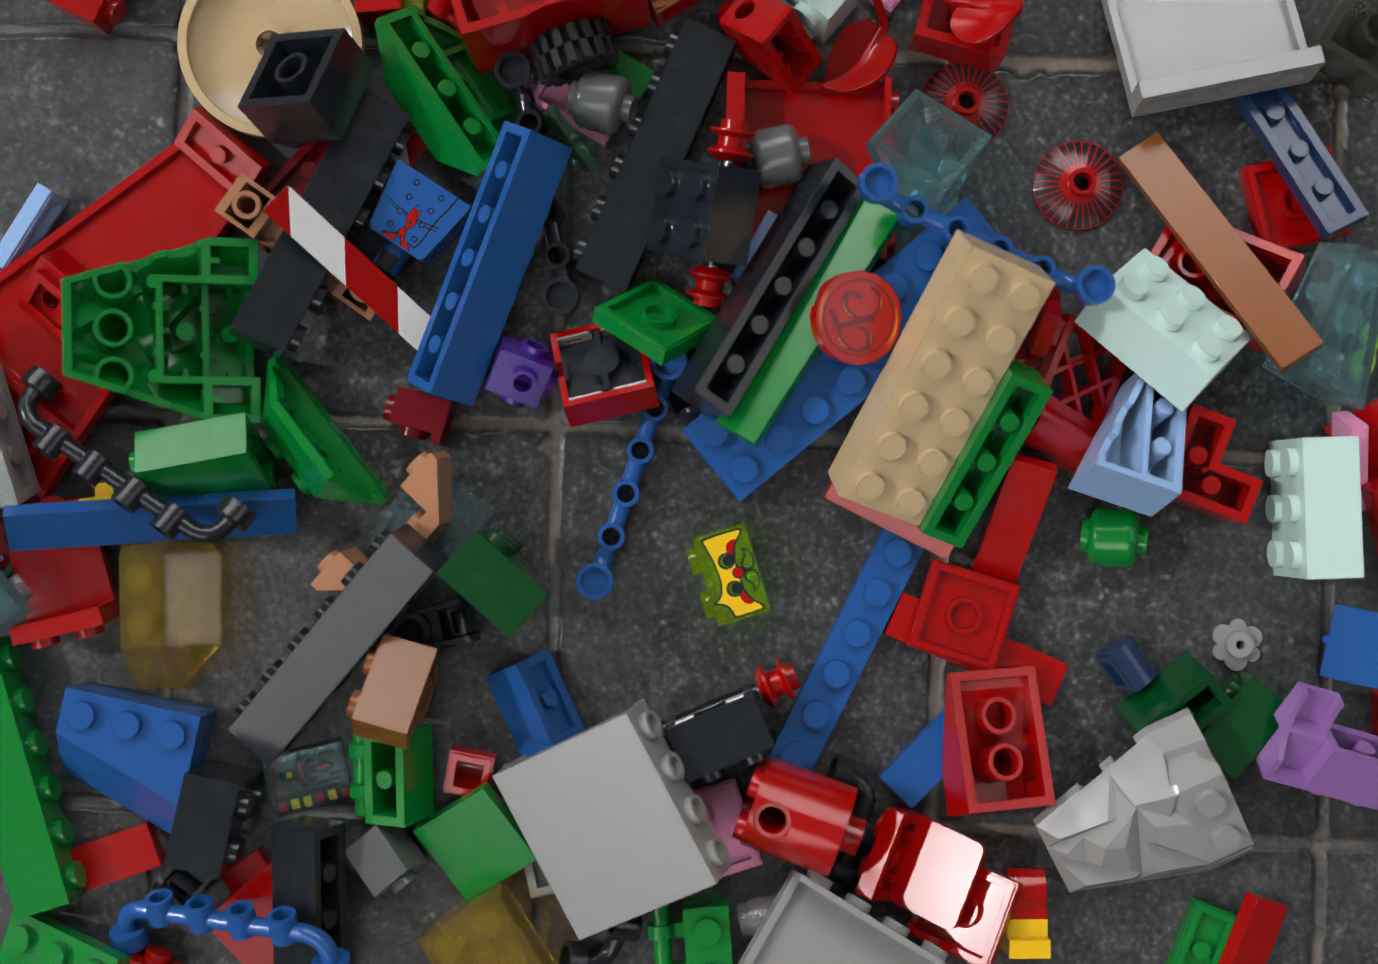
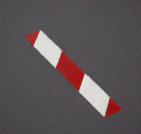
M287 185L263 212L418 351L430 316Z

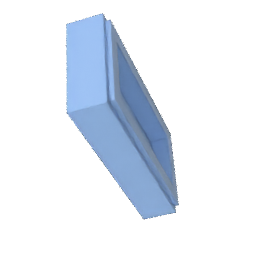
M37 183L0 242V267L4 269L45 239L67 206L69 199Z

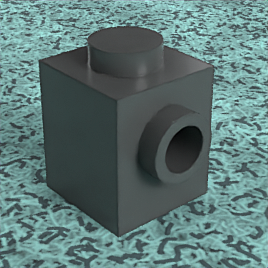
M375 825L346 850L347 858L374 897L391 890L395 895L402 893L419 879L415 872L428 862L410 834L402 827Z

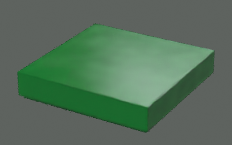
M653 278L595 307L592 322L660 365H664L698 346L716 315L699 305L693 304V301Z
M488 782L483 783L418 823L413 831L414 835L467 901L536 861L511 811Z

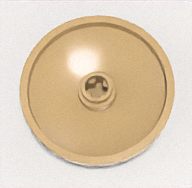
M187 0L181 13L177 33V50L181 70L187 85L199 103L210 114L230 128L243 134L263 139L267 138L237 106L273 34L345 28L364 53L365 44L359 17L355 13V8L350 0Z

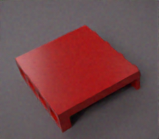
M727 72L726 119L749 123L748 132L753 133L758 129L791 124L797 130L799 138L808 137L812 164L836 157L858 177L870 164L877 162L888 165L897 163L898 136L890 135L891 119L898 118L900 97L899 91H892V76H885L882 84L876 83L869 88L850 93L830 91L824 88L821 82L805 81L792 94L773 80H746V72ZM750 139L746 140V144L750 143ZM733 162V164L738 165L737 168L747 169L746 162ZM809 164L804 165V172ZM797 183L769 189L759 187L751 239L768 210L777 215L780 213ZM896 231L874 265L882 266L887 260V254H894Z

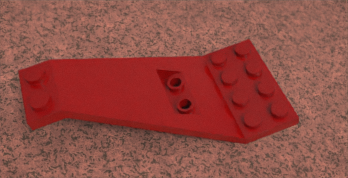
M203 106L192 109L173 144L0 271V362L16 413L19 397L26 387L20 381V378L32 364L37 365L51 374L64 387L51 403L43 399L40 400L37 407L39 415L49 423L52 422L64 429L82 445L117 393L62 376L61 278L118 262L126 263L151 256L152 253L167 249L169 251L194 244L195 241L204 238L225 237L233 223L218 214L214 209L240 173H243L259 185L272 165L228 126L210 114ZM17 413L41 490L36 495L42 499L54 493L71 465L72 460L62 454L54 462L37 451L32 446L37 437L21 424Z

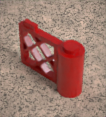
M1062 314V320L1038 372L1049 386L1054 375L1060 373L1065 394L1057 398L1052 395L1050 396L1023 444L1075 475L1114 399L1126 365L1074 321L1077 317L1072 314ZM1071 332H1074L1078 336L1081 353L1070 358L1067 342ZM1105 353L1112 360L1106 375L1100 378L1096 356ZM1084 362L1088 384L1077 388L1072 367ZM1091 393L1093 408L1089 418L1083 416L1079 397Z

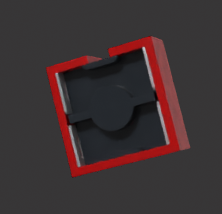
M596 323L549 334L555 365L560 376L558 382L563 408L570 428L660 406L648 356Z

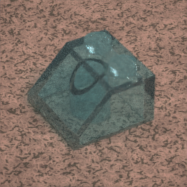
M915 89L868 140L866 149L873 163H886L896 171L899 180L897 193L906 197L911 195L922 196L928 202L929 208L942 213L976 173L992 135L920 90ZM914 205L906 206L907 211L919 217V211Z

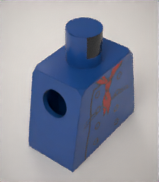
M398 159L369 223L371 230L387 240L372 263L393 277L397 276L409 256L427 267L431 266L463 232L472 207Z

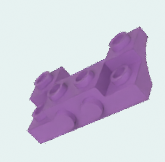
M1298 681L1274 713L1279 728L1255 758L1262 778L1306 790L1315 795H1324L1349 802L1355 806H1364L1378 810V736L1334 724L1333 722L1345 706L1340 694Z

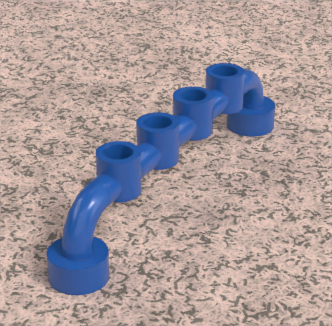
M877 162L870 164L858 178L857 190L863 200L870 204H879L895 212L898 222L904 227L913 228L920 224L937 232L940 242L948 247L952 239L949 233V225H956L960 231L987 243L996 244L1007 252L1040 265L1044 272L1056 282L1053 288L1074 295L1084 305L1095 306L1110 299L1114 293V276L1103 266H1090L1079 271L1076 276L1056 268L1055 262L1048 256L1040 255L1034 258L1014 248L1012 241L1006 236L997 235L992 238L973 229L970 221L964 216L954 215L948 217L929 208L928 202L922 196L911 195L906 197L897 193L898 175L886 163ZM907 205H914L918 209L919 217L917 219L911 218L907 214Z
M685 353L664 365H660L650 358V366L656 376L654 382L658 400L663 404L664 409L656 417L650 416L646 410H643V417L636 437L627 446L628 461L621 481L613 487L612 497L614 503L607 523L598 532L599 547L594 562L583 566L576 577L577 589L587 599H601L613 587L614 577L610 568L616 550L625 542L626 533L624 526L631 506L635 505L640 498L638 485L645 464L649 463L654 456L652 443L659 423L668 415L667 399L673 381L679 378L687 364ZM645 443L648 445L649 454L646 458L639 460L633 456L632 449L635 444ZM623 485H630L635 492L634 498L627 503L622 502L618 497V490ZM611 527L617 529L620 533V540L615 545H610L604 540V532Z
M167 888L153 890L145 896L144 900H132L124 905L117 916V923L109 930L112 947L127 955L137 953L149 944V932L144 920L147 919L153 928H164L174 923L189 926V930L193 934H205L212 930L230 932V937L237 941L260 936L271 938L272 944L277 947L290 946L296 942L305 943L318 952L312 959V964H351L350 954L347 950L337 948L330 935L319 927L298 922L296 910L291 906L277 907L268 913L267 918L256 916L254 903L249 900L233 902L225 911L215 910L214 900L211 895H195L189 898L185 905L175 904L173 892Z

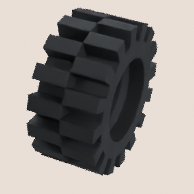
M584 18L575 24L573 21L567 22L565 27L559 28L556 26L550 29L551 33H542L538 36L539 39L533 40L529 50L540 83L545 85V87L553 85L561 87L565 83L569 86L576 77L581 78L588 70L596 69L603 71L604 69H611L614 63L619 61V54L607 20L593 18L589 21L588 18Z

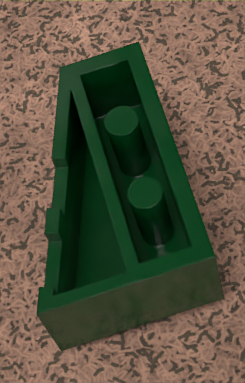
M495 528L476 530L437 574L510 638L544 601L548 593L528 558L520 552L524 544L506 528L502 530L499 528L497 530Z

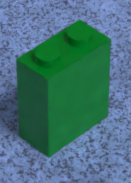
M245 412L135 432V451L129 454V465L132 475L140 479L158 496L276 490L274 456Z

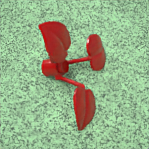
M873 0L879 19V26L872 20H859L848 25L836 39L829 55L825 77L821 82V85L827 90L850 93L869 88L884 78L892 68L898 53V44L892 37L885 35L889 29V22L882 0ZM940 0L948 6L956 8L950 20L951 30L960 41L971 45L987 43L999 36L1018 17L1026 3V0Z

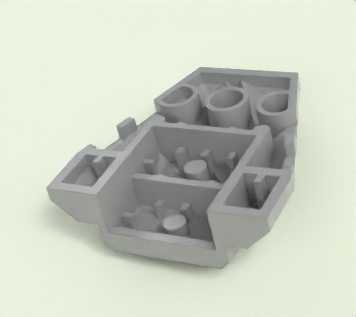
M1188 708L1142 728L1133 736L1136 745L1116 761L1111 756L1106 758L1099 764L1102 770L1101 774L1085 787L1076 783L1055 801L1056 805H1050L1033 819L1069 893L1210 871L1253 851V840L1223 772L1212 756Z

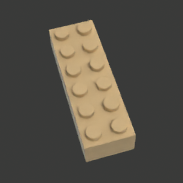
M956 230L828 470L838 496L919 527L1056 283L1037 264L963 231Z

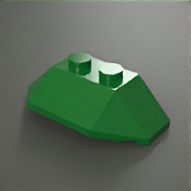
M412 5L377 18L374 24L386 86L401 109L411 114L409 117L410 122L434 158L441 163L475 176L484 174L504 121L516 124L518 116L517 110L491 72L478 74L460 33L438 20L425 16V11L417 6Z
M275 357L271 358L268 361L260 426L268 435L263 439L268 449L279 460L285 457L295 470L291 477L298 488L307 496L312 493L315 498L375 506H389L395 501L291 363L285 358L281 360Z

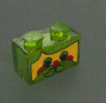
M744 522L692 538L694 547L686 549L693 576L703 574L707 591L700 592L699 595L707 619L716 617L719 627L771 611Z

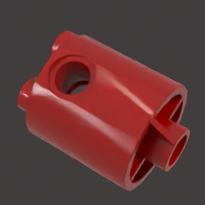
M770 756V758L760 761L754 771L746 795L755 799L746 798L732 838L739 840L740 844L828 877L838 851L855 857L867 821L851 815L858 792L857 787Z

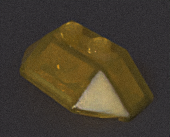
M166 540L122 544L119 554L120 648L137 689L185 687L192 679V676L223 644L222 552L214 543H199L194 540Z

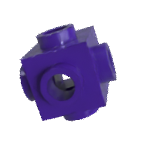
M503 334L487 372L485 390L499 394L504 402L512 406L524 407L528 405L537 408L542 395L548 397L551 395L558 378V371L553 370V353L548 352V348L536 340L524 338L520 341Z

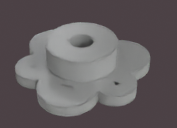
M1239 618L1231 620L1229 625L1219 624L1212 631V639L1216 643L1212 649V654L1216 659L1224 660L1226 667L1230 670L1240 671L1245 668L1247 661L1255 662L1259 659L1260 651L1257 647L1262 642V633L1257 627L1246 626L1245 621ZM1240 641V647L1237 648L1236 643Z

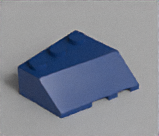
M88 681L65 687L56 728L63 770L171 834L184 773L206 762L217 710Z

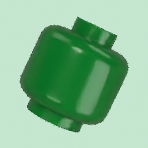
M1098 507L1093 511L1091 517L1084 516L1080 552L1087 553L1089 562L1096 566L1131 568L1136 562L1137 554H1147L1149 528L1140 527V517L1136 511Z

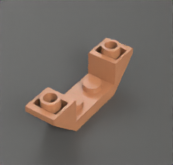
M240 173L214 209L218 214L252 238L258 239L259 242L271 250L283 231L277 223L263 212L275 196L243 173ZM328 271L322 285L328 287V291L371 321L376 313Z
M445 450L430 452L429 454L425 451L417 456L406 469L410 475L400 485L426 511L425 513L422 510L418 511L406 523L412 526L431 544L453 521L451 456ZM357 547L344 551L335 549L319 563L317 569L321 573L313 580L311 585L317 591L344 590L345 586L341 583V580L346 573L359 561L365 564L369 559Z

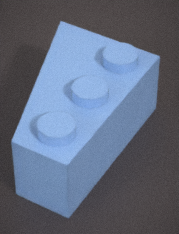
M1134 373L1118 389L1068 489L1152 517L1182 493L1187 408L1181 412L1140 376Z

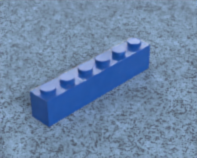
M504 121L408 374L407 381L431 395L474 406L477 395L483 387L485 375L494 351L500 343L501 333L511 307L517 299L518 289L526 268L532 260L541 229L549 216L558 185L566 172L567 162L573 148L530 129Z

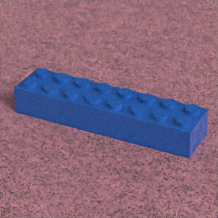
M967 197L945 214L948 217L954 215L964 216L970 221L973 229L992 238L998 235ZM951 224L949 225V233L953 237L956 230L960 229L956 225ZM929 228L926 229L874 272V274H877L891 285L900 303L902 321L899 336L888 353L875 362L849 365L830 358L820 349L758 448L719 427L715 422L718 417H706L701 414L682 430L683 435L738 502H741L868 397L947 249L940 242L937 232Z

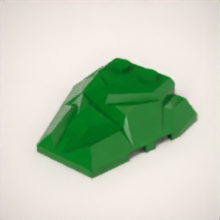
M208 237L180 248L154 252L151 256L126 263L118 262L61 278L62 376L192 416L199 420L245 412L253 424H260L261 388L260 377H254V346L230 335L231 324L258 277V239Z

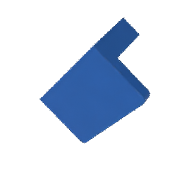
M549 649L540 651L512 666L487 676V682L521 756L525 754L531 756L585 730Z

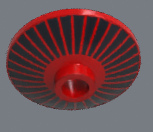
M956 62L948 63L937 69L924 84L919 97V116L926 132L937 143L952 150L968 151L988 144L1001 131L1008 115V96L1000 78L995 73ZM961 95H969L974 101V107L970 109L961 107L959 97Z
M1085 141L1066 142L1051 149L1038 163L1032 181L1033 197L1041 214L1052 224L1071 231L1088 230L1106 221L1116 210L1123 188L1121 172L1113 157L1098 145ZM1082 175L1088 180L1087 190H1080L1075 186V176Z

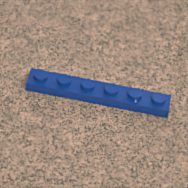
M884 528L881 529L796 700L774 740L775 747L770 748L767 758L773 756L811 771L813 770L924 548Z

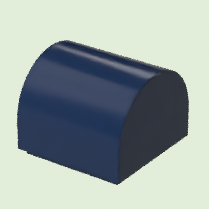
M1124 635L1115 639L1094 654L1097 662L1120 691L1138 692L1157 675L1155 669L1130 635Z

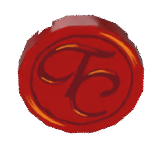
M862 270L839 273L824 282L816 293L818 296L815 299V305L811 306L809 316L812 336L821 351L830 358L849 365L875 362L888 353L899 336L902 321L899 299L891 285L877 274Z

